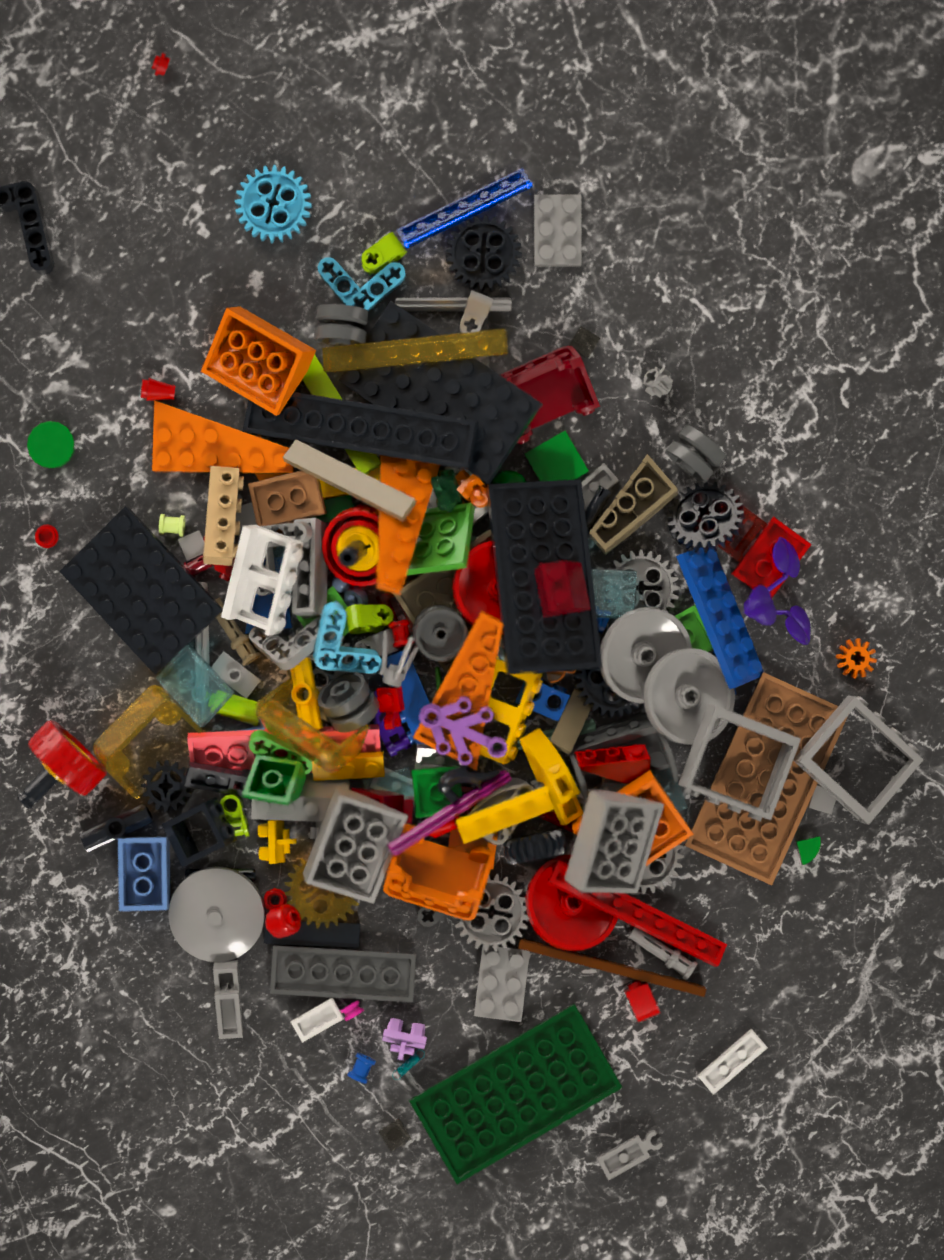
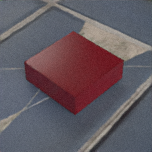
M406 796L403 805V814L408 816L405 823L412 824L414 797Z

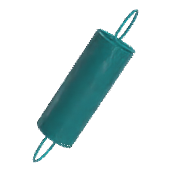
M414 1053L396 1070L403 1076L421 1058Z

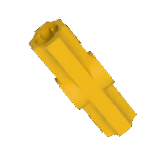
M306 657L298 665L290 669L293 683L292 699L297 706L301 732L315 731L323 728L317 701L320 692L315 686L311 658ZM305 689H308L309 697L304 701L302 694Z

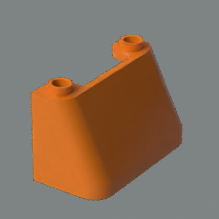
M405 824L400 836L417 825ZM423 838L398 855H393L383 890L393 898L459 919L473 920L476 917L496 852L479 846L473 848L470 854L424 840Z

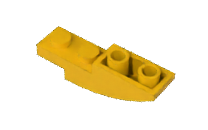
M537 728L520 738L519 741L537 782H542L544 786L547 785L548 794L560 825H567L584 813L576 797L580 793L563 759L540 728Z

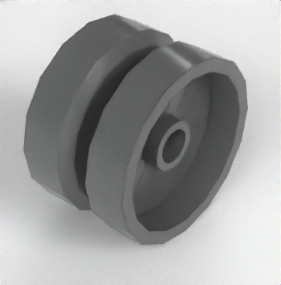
M340 304L318 305L316 307L315 319L322 324L315 327L314 341L344 347L366 345L367 332L359 327L368 323V310Z
M686 424L678 434L682 443L673 441L665 453L686 473L698 481L706 483L713 474L710 465L719 467L727 456L706 435Z
M432 605L423 609L413 624V638L417 647L427 658L435 661H448L455 658L468 636L467 627L461 616L452 608L444 605ZM437 631H445L444 635L440 634V637H437Z
M349 672L334 678L323 687L317 699L319 706L324 714L328 716L333 728L338 732L344 733L355 731L365 726L374 718L380 706L377 697L370 690L364 676L358 672Z

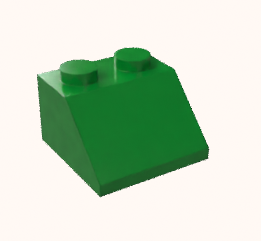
M256 754L242 796L249 799L290 805L300 797L306 779L302 762Z

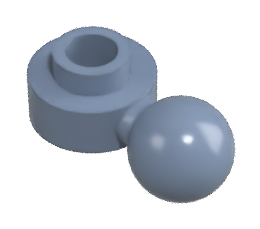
M335 576L333 577L332 586L337 592H344V601L347 606L354 604L368 605V596L363 589L357 586L351 587L350 584L342 582Z

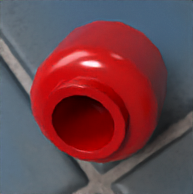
M284 904L271 909L267 913L265 925L268 932L274 937L284 938L295 934L300 929L301 917L293 905Z

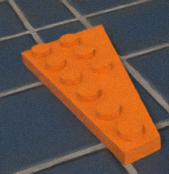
M154 400L153 472L210 473L211 466L239 468V473L289 474L294 472V466L283 460V456L289 449L288 447Z
M483 611L480 612L431 704H436L441 708L456 703L460 697H468L471 700L470 710L468 712L458 711L446 716L453 721L478 713L482 707H488L503 622ZM466 701L459 703L462 708H466L469 705ZM487 711L481 713L483 718H486ZM429 712L427 714L429 719L436 718V714L434 712ZM420 722L413 738L436 749L437 743L431 728L425 727ZM480 722L468 727L483 734L485 723ZM441 726L444 738L451 744L450 751L446 755L458 761V751L451 732ZM463 736L467 749L472 752V761L468 764V767L477 771L481 744ZM442 743L439 745V748L446 750L448 746ZM466 753L461 755L462 760L466 761L470 758Z

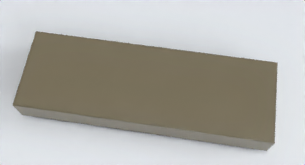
M581 689L573 690L550 738V742L555 748L567 754L571 753L592 707L590 703L586 706L583 705L586 700L585 697H577L582 692Z

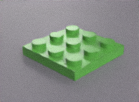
M472 503L426 509L406 575L467 568L475 507Z

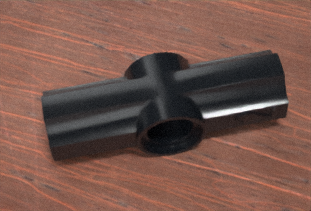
M143 803L79 835L84 848L89 853L154 821L149 808ZM114 821H118L122 825V831L119 835L114 834L111 830V825Z

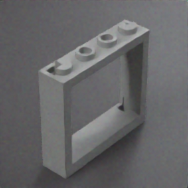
M847 696L796 755L793 761L857 820L869 825L924 759L918 755L920 751L911 743L906 744L901 739L903 735L893 727L890 729L884 724L886 721L884 717L877 712L872 713L867 708L868 703L860 696ZM853 709L857 710L909 758L867 809L860 805L811 760Z
M708 704L678 785L685 787L684 792L692 796L698 797L699 793L706 795L705 800L713 804L719 805L720 801L727 803L726 809L734 812L748 811L747 817L761 821L762 817L771 820L801 739L719 706ZM716 718L783 743L759 808L692 783Z

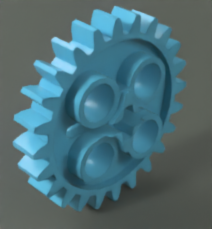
M273 165L272 171H268V168L264 166V173H260L255 169L256 176L254 178L247 175L248 184L245 182L240 183L244 191L238 190L236 192L241 197V199L235 200V204L241 206L236 209V213L243 215L240 217L239 222H247L244 229L246 231L253 229V237L260 233L261 241H264L269 236L271 243H273L275 237L278 236L279 240L283 242V235L285 234L292 239L291 231L294 230L300 233L298 225L306 226L303 217H310V213L305 210L312 208L311 203L305 202L311 198L310 193H304L308 189L307 184L300 186L303 181L302 177L294 179L295 172L293 170L287 175L286 167L284 166L280 172H278L276 165ZM280 184L281 188L276 197L278 205L273 206L271 220L267 224L266 220L271 211L269 203H273L277 185ZM263 185H270L272 190L268 194L260 193V188ZM285 192H293L294 198L291 201L283 200L282 196ZM256 207H263L265 212L262 216L257 217L253 215V210ZM278 214L287 215V220L284 223L275 222Z

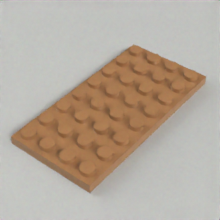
M762 672L743 716L800 738L795 758L838 706ZM846 719L811 758L823 771ZM738 726L710 789L759 808L783 743ZM793 761L771 820L762 817L761 821L747 817L748 811L741 810L740 813L726 809L727 803L720 801V804L716 805L704 800L691 829L694 835L686 840L684 846L772 885L818 783Z

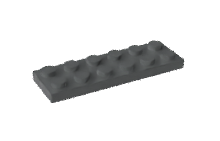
M273 945L270 994L413 1002L416 953Z

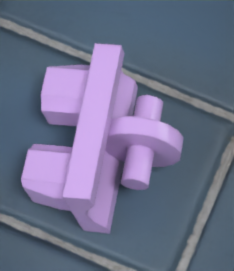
M391 1018L387 1029H384L382 1041L395 1043L391 1044L390 1051L399 1052L398 1059L403 1060L404 1054L413 1055L415 1048H425L427 1037H424V1024L412 1023L411 1033L408 1034L401 1032L402 1020Z

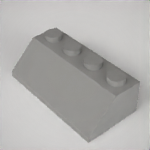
M309 773L306 775L300 797L290 805L252 799L251 819L323 822L336 786L350 790V779L313 781V773Z

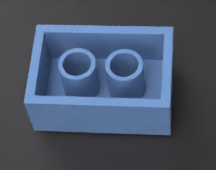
M167 836L118 838L119 911L169 909L171 902L170 841Z

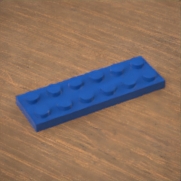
M700 547L697 553L691 550L676 556L729 690L761 677L762 672H764L762 664L759 661L717 552L712 547H708L707 553H704L703 548Z

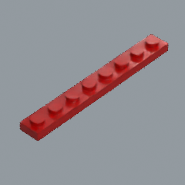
M560 860L556 861L548 879V884L714 967L719 966L727 944L626 893L580 892L565 880L569 865Z

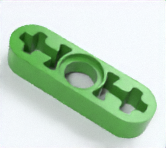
M264 730L254 731L250 735L249 748L253 753L298 762L306 761V764L303 763L305 775L311 772L313 767L312 756L308 752ZM264 740V743H260V745L256 744V742ZM277 749H284L288 754L284 757H279L274 752Z

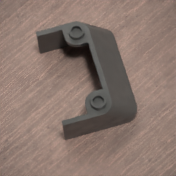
M646 712L598 727L594 732L578 736L569 757L585 804H587L590 790H599L603 782L601 776L580 770L575 757V752L645 744L651 759L650 769L661 771L669 768L674 782L679 781L673 754L666 737L662 736L653 727Z

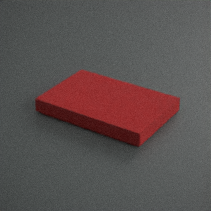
M773 516L731 574L752 590L760 585L768 588L783 576V573L777 569L773 561V548L778 538L786 539L794 547L799 561L812 544ZM785 580L770 591L771 599L780 589Z

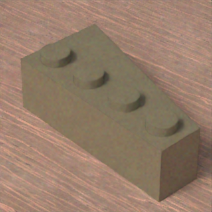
M648 454L589 532L591 539L605 556L678 496L677 487Z

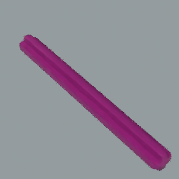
M502 770L493 779L482 783L481 789L478 787L474 788L457 799L453 804L446 806L388 844L390 852L393 855H398L508 784L512 780L510 774L506 770Z

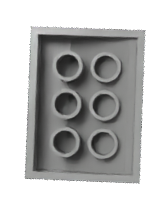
M336 786L303 871L305 882L374 904L393 855L388 848V844L400 837L408 816L360 793Z
M590 790L565 880L580 892L638 893L664 804L611 791Z

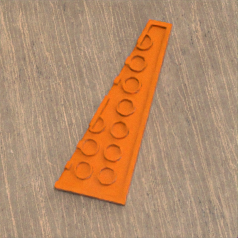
M380 455L379 481L416 500L415 506L404 521L379 510L376 588L400 595L440 465Z

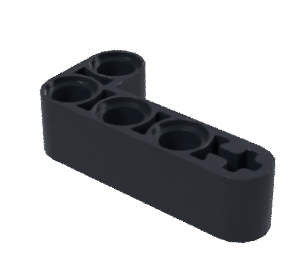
M27 181L0 186V197L8 195L9 198L5 204H0V211L11 212L18 210L31 267L38 274H50L54 269V259L38 191ZM24 190H32L31 196L29 198H21V194ZM36 212L37 217L34 221H26L29 213ZM35 235H42L41 242L33 245L31 242L32 238ZM37 252H40L41 256L46 260L43 262L42 267L38 265L41 260Z

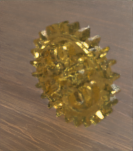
M300 858L302 866L293 865L297 872L295 874L288 873V876L293 880L292 882L285 883V885L291 887V890L285 892V895L292 896V899L287 904H295V908L301 913V920L305 917L308 918V926L313 920L316 921V928L320 927L321 922H324L326 928H329L330 921H333L338 926V918L340 917L347 921L345 913L354 914L350 907L352 905L359 906V903L353 897L346 895L344 898L338 899L334 896L333 891L328 890V895L325 896L322 893L310 903H306V899L318 892L320 888L314 886L313 891L309 894L301 892L300 885L305 881L303 871L307 862ZM323 899L327 902L328 908L324 913H317L315 911L314 905L317 900Z

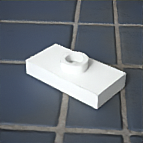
M330 998L293 1019L291 1024L303 1043L343 1020L344 1016L340 1012L335 1000Z

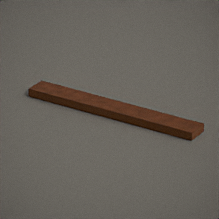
M525 938L519 940L518 949L705 997L706 988L701 984L574 951L562 950Z

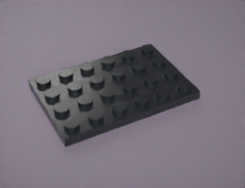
M125 506L59 571L154 675H158L223 611V608L128 506Z

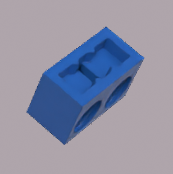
M540 678L542 686L538 697L532 701L534 703L533 711L559 722L570 695L565 694L567 689L556 684L553 687L544 684L545 679ZM525 681L523 682L521 689L518 693V696L514 702L518 705H520L521 699L526 688ZM551 695H556L560 698V706L556 709L550 708L547 704V699Z

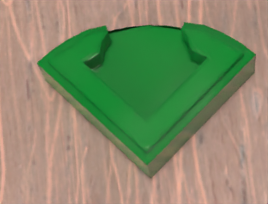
M820 836L796 841L801 865L811 862L817 856L821 845Z

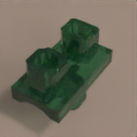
M452 469L441 470L439 476L431 478V484L437 497V507L447 512L453 511V508L458 504H465L463 496L457 490L459 485Z

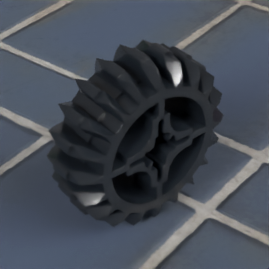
M555 829L508 839L503 843V852L507 863L517 864L563 854L567 851L568 843L564 831Z

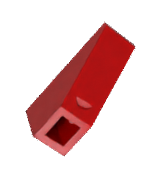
M645 744L575 752L580 770L625 784L631 783L650 770L651 759Z

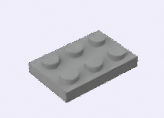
M534 195V267L581 266V195Z
M482 945L474 1016L517 1022L522 1021L530 951L507 947L505 950L502 946H498V951L495 952L493 946H489L488 951L485 952L484 945Z

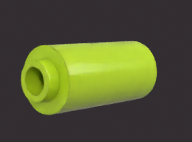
M221 690L217 694H212L209 707H212V713L257 727L265 706L263 703Z

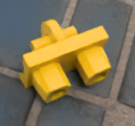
M269 820L268 823L258 825L259 837H268V846L259 848V859L269 861V864L284 863L285 853H290V844H296L297 839L290 838V830L284 829V820Z

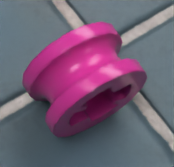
M359 1000L340 1010L341 1013L345 1014V1021L364 1011L363 1008L359 1007Z

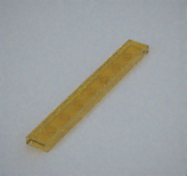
M498 329L322 348L323 371L327 373L508 354L507 330Z

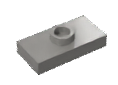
M224 651L209 669L247 699L262 681Z

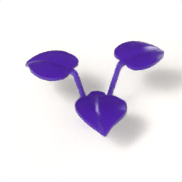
M779 537L773 548V561L777 569L783 573V576L768 588L762 585L755 587L749 599L744 602V614L767 626L775 622L776 615L787 616L785 625L790 635L799 643L808 645L811 636V626L807 613L797 605L792 606L790 612L788 610H776L771 599L770 591L786 580L788 575L792 578L797 577L800 570V561L796 550L786 539Z

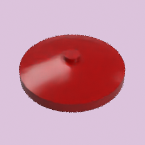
M492 541L482 543L470 550L467 568L456 569L453 578V596L456 606L463 618L472 626L481 611L500 620Z
M572 854L562 855L543 864L532 876L526 891V911L532 927L544 941L562 950L581 951L591 948L606 939L614 929L618 918L547 883L556 861L560 860L569 865Z

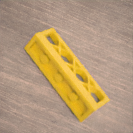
M547 785L456 820L455 822L463 843L466 844L554 810Z

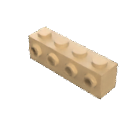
M211 466L203 555L204 564L232 566L233 558L236 557L239 544H234L235 535L239 536L240 521H236V513H241L242 499H238V490L243 491L244 476H239V468Z

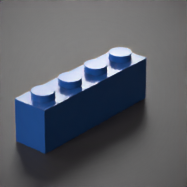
M404 650L387 657L388 668L390 664H399ZM412 662L406 673L405 680H402L401 683L405 710L399 711L401 722H407L410 731L406 733L411 745L424 744L413 738L421 722L420 711L430 702Z

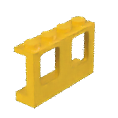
M499 656L496 659L491 690L498 672L506 673L505 661L499 659ZM542 673L512 675L526 682V688L518 707L497 700L490 693L488 707L493 711L492 719L508 725L510 733L506 741L507 751L504 756L500 758L492 757L488 752V748L481 745L480 755L501 764L510 763L511 760L515 759L518 752L517 742L519 738L523 737L526 730V725H524L526 717L530 716L534 708V703L532 702L534 695L539 692L542 686V680H540Z

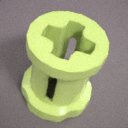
M161 514L159 519V535L172 533L183 537L185 533V515L168 517L165 514Z

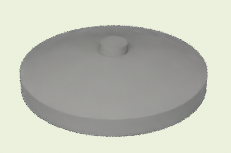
M639 608L627 612L610 626L600 647L602 660L600 670L605 682L611 690L622 698L635 703H644L645 683L651 669L666 654L679 649L692 648L689 635L677 618L663 610Z
M679 649L666 654L653 666L645 683L644 705L647 716L653 727L662 736L675 743L693 745L708 704L719 706L733 712L735 691L734 688L729 690L717 657L701 649ZM716 718L708 741L716 737L728 722Z
M207 867L190 874L179 884L169 905V924L176 941L190 955L209 962H226L245 954L258 940L265 920L264 903L257 887L244 874L227 867Z

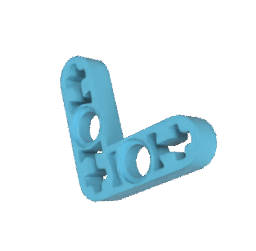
M327 257L318 264V272L321 278L345 305L355 306L354 301L356 299L362 301L366 297L363 292L367 291L369 297L374 300L370 303L369 299H367L363 303L364 309L368 311L405 280L406 276L403 265L392 262L359 288L335 259ZM325 264L329 266L334 265L333 271L338 277L333 283L330 282L334 279L329 272L323 273ZM392 268L395 271L398 269L401 270L399 272L400 278L397 279L396 277H393L389 280V284H391L390 287H388L386 282L381 278L383 275L385 276V279L390 277V270ZM342 280H346L351 284L350 290L346 293H342L337 289L338 283ZM374 283H381L384 291L380 295H374L370 291L371 286Z
M328 603L322 611L313 651V659L317 667L323 670L368 674L379 671L382 666V660L376 650L340 646L346 621V612L340 603ZM335 610H337L339 614H335L334 616V625L332 624V618L330 614H334ZM334 631L336 635L332 640L327 641L323 639L326 632ZM325 654H328L329 657H326L325 660L322 661L320 657H324ZM353 655L354 659L351 663H342L344 656ZM371 658H374L375 661H371L370 665H367L366 661L368 662Z

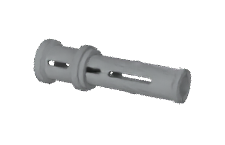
M636 927L628 936V939L633 940L648 952L664 961L666 968H672L681 974L685 981L690 977L698 964L696 961L691 962L681 955V951L671 950L656 938Z

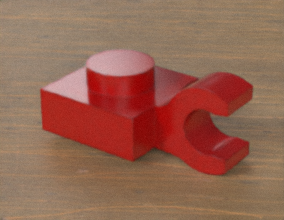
M402 686L380 687L376 689L380 704L379 712H386L384 718L385 730L400 727L401 718L399 711L405 710Z

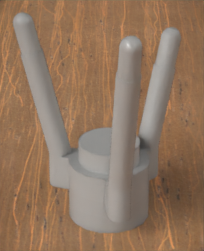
M388 632L383 633L382 666L379 673L384 675L382 682L401 687L402 680H405L406 673L419 650L415 646L405 663L414 640L412 636L408 639L399 664H390L388 668Z

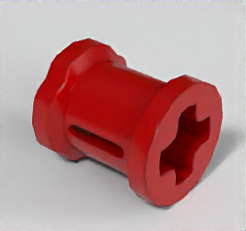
M400 620L388 624L389 628L392 629L395 643H393V648L406 646L410 637L408 629L409 620Z

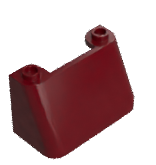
M572 346L559 348L500 374L542 403V406L517 444L529 441L530 436L533 434L532 429L572 411L582 415H589L596 408L600 407L582 358Z

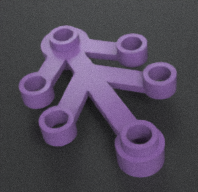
M460 697L456 703L441 708L436 704H428L421 709L420 721L425 727L431 728L437 743L436 750L439 754L446 755L451 748L450 742L444 738L442 726L450 730L458 751V761L462 765H468L472 761V752L467 749L463 736L487 747L492 757L500 758L505 755L507 743L503 738H490L468 727L480 722H490L493 718V711L490 707H482L478 713L455 721L446 716L458 711L468 712L471 708V700L468 697ZM466 701L469 705L466 708H462L459 703ZM488 711L490 712V717L483 718L481 713ZM429 712H434L436 714V718L429 719L427 714ZM496 742L502 745L498 750L493 748V744ZM445 743L448 748L441 750L439 745ZM464 753L470 756L466 761L461 759V755Z

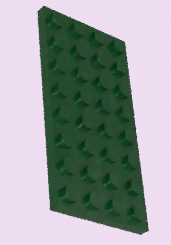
M574 1003L409 1099V1102L456 1184H459L623 1087Z

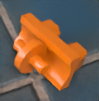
M464 469L461 470L453 478L459 485L457 488L459 493L469 503H472L473 506L481 508L488 505L486 485L476 475L472 474L470 476Z

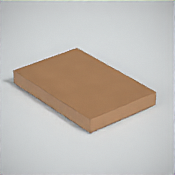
M302 470L248 484L258 526L292 523L297 519H307L327 514L320 480Z

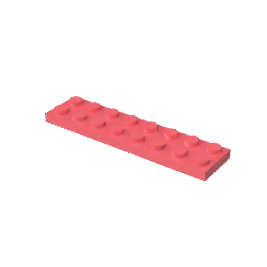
M379 724L365 725L348 733L338 732L333 726L309 732H301L300 728L264 730L308 752L311 756L381 752ZM257 730L188 733L187 741L190 762L239 771L244 769L251 770L256 754L250 750L249 740L250 735ZM264 740L256 742V744L260 745V743H264ZM277 749L274 752L279 757H284L288 754L284 749Z

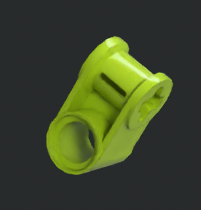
M391 232L363 252L362 267L368 274H377L388 264L401 259L407 251L396 235ZM368 259H376L377 264L374 265L372 262L368 264Z
M354 604L345 608L350 634L378 633L393 620V612L387 605Z
M227 794L221 799L220 804L224 808V813L233 828L241 827L234 829L235 836H250L248 820L241 797ZM232 798L237 802V809L235 811H230L226 808L225 802L227 799Z

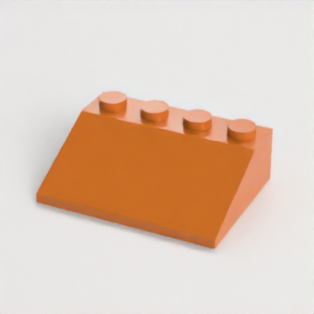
M230 307L226 308L201 372L278 416L307 373L316 350L244 308Z
M651 770L616 792L664 804L646 866L694 835ZM583 815L571 822L576 836L578 835Z

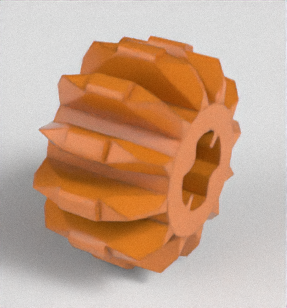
M857 638L854 645L851 640H847V648L842 645L839 646V650L844 654H837L835 658L842 659L843 662L838 663L837 668L846 667L842 673L844 676L848 675L851 671L852 679H856L858 673L863 678L866 677L865 669L869 672L874 670L869 663H876L877 659L870 658L869 656L875 653V649L866 650L869 647V642H865L861 646V639ZM855 652H857L858 657H861V661L857 662V665H855L854 660H851V656L855 655Z

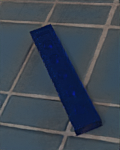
M523 168L397 229V234L405 248L408 249L533 188L532 182Z

